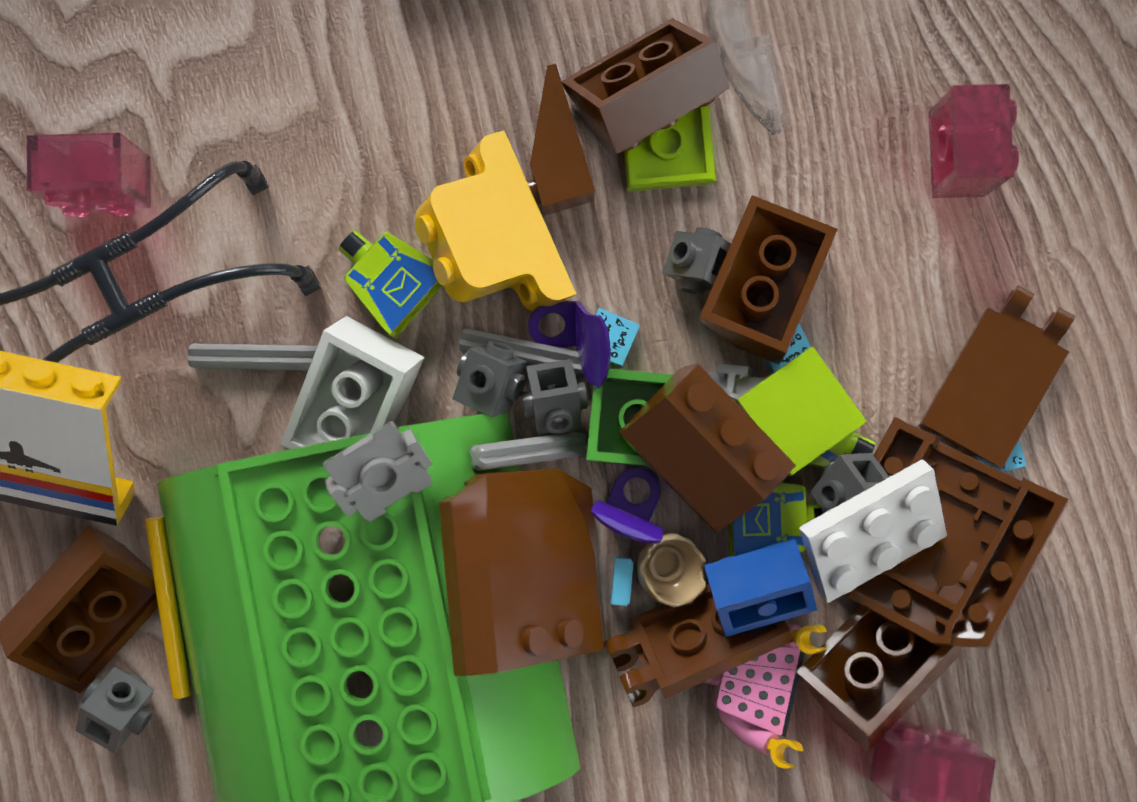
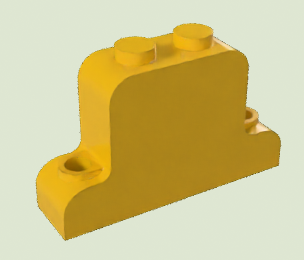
M504 130L486 135L471 153L464 158V171L467 178L437 186L416 211L415 230L420 241L426 244L433 259L434 275L439 284L445 287L448 295L459 302H468L506 288L514 289L524 307L530 312H533L538 306H552L568 301L576 295V292Z

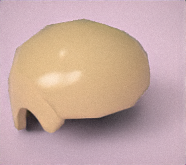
M674 533L664 534L660 543H648L640 552L637 560L638 581L653 600L672 607L691 604L706 588L703 576L706 560L689 538Z

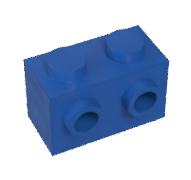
M795 539L770 544L758 550L737 556L725 557L720 561L704 565L726 637L817 611L811 581Z

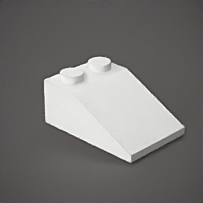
M348 316L342 318L326 328L322 333L281 445L288 449L319 444L372 433L391 421L395 422L409 396L425 357Z

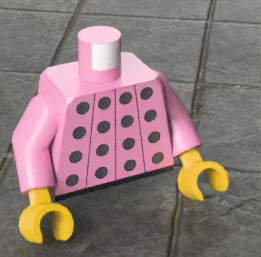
M787 623L794 641L702 682L714 685L711 702L718 708L719 719L741 742L767 756L771 755L773 763L779 768H796L795 765L789 764L784 759L786 747L790 746L796 751L803 752V747L798 741L779 740L778 735L786 737L799 680L796 671L802 666L804 653L815 654L826 649L824 647H815L810 642V633L812 631L819 633L827 632L826 628L820 624L801 628L797 624Z

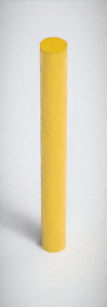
M159 516L145 519L172 697L173 699H181L190 696L191 689L164 517Z

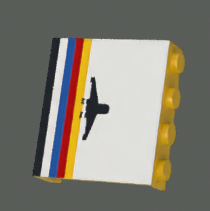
M0 351V501L118 526L135 495L134 481L115 477L106 407L122 382L120 376Z

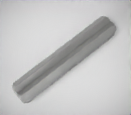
M465 328L461 332L459 350L462 353H466L469 348L487 345L489 341H494L513 348V355L527 361L526 366L571 359L575 376L584 377L577 351Z
M193 343L189 345L187 358L188 365L195 369L309 370L317 346Z
M580 431L474 445L469 452L472 458L471 466L475 470H488L583 456L587 452V437Z

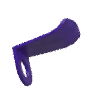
M563 301L552 306H538L532 312L528 321V329L532 339L536 343L555 347L575 346L584 377L595 387H601L608 376L611 360L609 332L603 317L589 313L580 301ZM549 313L559 314L565 321L563 331L554 337L545 336L539 330L541 318Z
M634 467L625 470L616 479L607 502L598 500L592 507L591 514L602 525L621 536L644 543H660L662 541V527L649 522L660 498L658 479L652 472L644 468ZM635 477L644 479L650 487L648 499L641 504L629 502L624 495L626 482Z

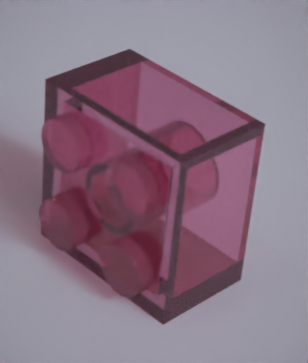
M1010 84L953 85L928 112L932 198L985 197L1014 177V173L1017 171L1019 150L1016 145H1012V127L1015 125L1017 118V105L1014 99H1010Z
M121 133L27 135V191L44 200L45 205L61 209L62 214L66 216L86 217L91 215V210L107 209V213L112 215H134L135 208H151L150 156Z
M897 721L874 746L869 779L890 800L897 802H990L996 759L980 750V743L966 739V734L939 729L938 736L921 731V726Z

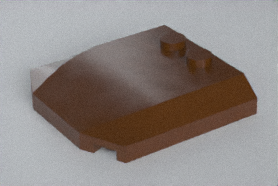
M894 417L875 451L874 457L889 477L922 459L934 469L947 536L937 541L931 547L925 548L898 563L892 569L886 570L859 585L851 592L846 593L850 600L933 645L990 648L1067 507L1069 499L1025 478L1020 481L939 442L937 436Z
M558 468L487 473L472 476L464 482L465 487L454 496L445 497L439 502L454 676L500 673L602 651L606 648L595 519L591 514L593 507L591 487Z

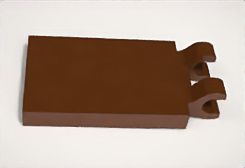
M1019 285L1010 292L999 313L989 307L983 312L918 424L973 456H978L998 469H1003L1069 354V351L1058 346V343L1076 317L1059 307L1056 312L1050 314L1042 329L1021 318V315L1031 302L1034 293Z
M707 584L705 590L691 604L678 607L662 604L629 619L634 630L613 636L606 640L605 644L618 672L631 668L638 658L640 659L642 668L627 671L619 677L632 706L637 707L648 702L658 689H661L664 698L667 699L794 640L785 620L726 637L710 584Z

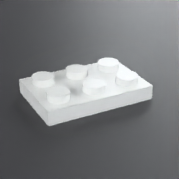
M923 459L799 527L817 590L827 603L845 593L851 592L859 585L886 570L892 569L898 563L925 548L931 547L937 541L947 536L934 469Z

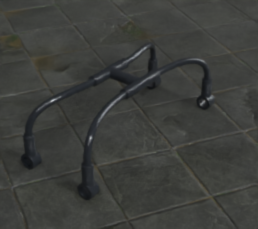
M234 161L214 171L172 206L132 233L126 231L116 236V238L108 240L73 260L62 264L60 267L51 270V275L22 287L0 293V306L30 297L56 285L62 287L91 272L111 314L81 329V334L67 341L42 359L59 363L86 344L94 345L108 336L146 318V316H150L167 307V302L214 284L247 277L285 275L290 276L292 281L298 284L305 296L322 287L310 265L304 267L302 265L281 263L254 264L202 275L174 285L162 292L156 290L128 304L108 264L109 262L138 247L137 243L166 226L213 187L232 174L236 173L245 182L253 196L269 188L268 182L257 164L252 165L248 161Z

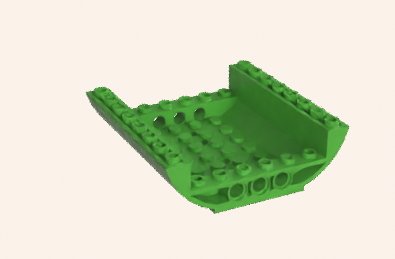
M509 412L495 417L480 414L397 427L401 434L411 428L427 451L433 464L427 468L432 477V484L417 494L412 491L385 508L386 513L371 522L364 520L357 509L349 517L346 516L329 494L325 480L331 476L323 465L325 461L371 433L221 463L167 478L156 484L161 515L164 517L173 580L214 802H515L553 787L581 769L559 660L500 673L454 676L439 502L445 497L454 496L465 487L464 482L474 475L520 471L519 465L488 470H475L471 466L472 458L469 452L474 445L514 440ZM329 526L339 528L345 536L344 548L338 554H329L320 545V535ZM337 574L348 576L354 583V594L347 602L335 600L329 592V583ZM362 671L371 677L373 691L370 696L358 698L350 693L347 681L351 673ZM372 720L378 723L383 731L381 743L376 746H366L361 743L357 737V726L360 722Z

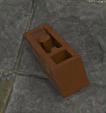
M556 64L547 66L530 161L532 178L526 179L536 204L541 205L544 216L590 203L595 199L593 182Z

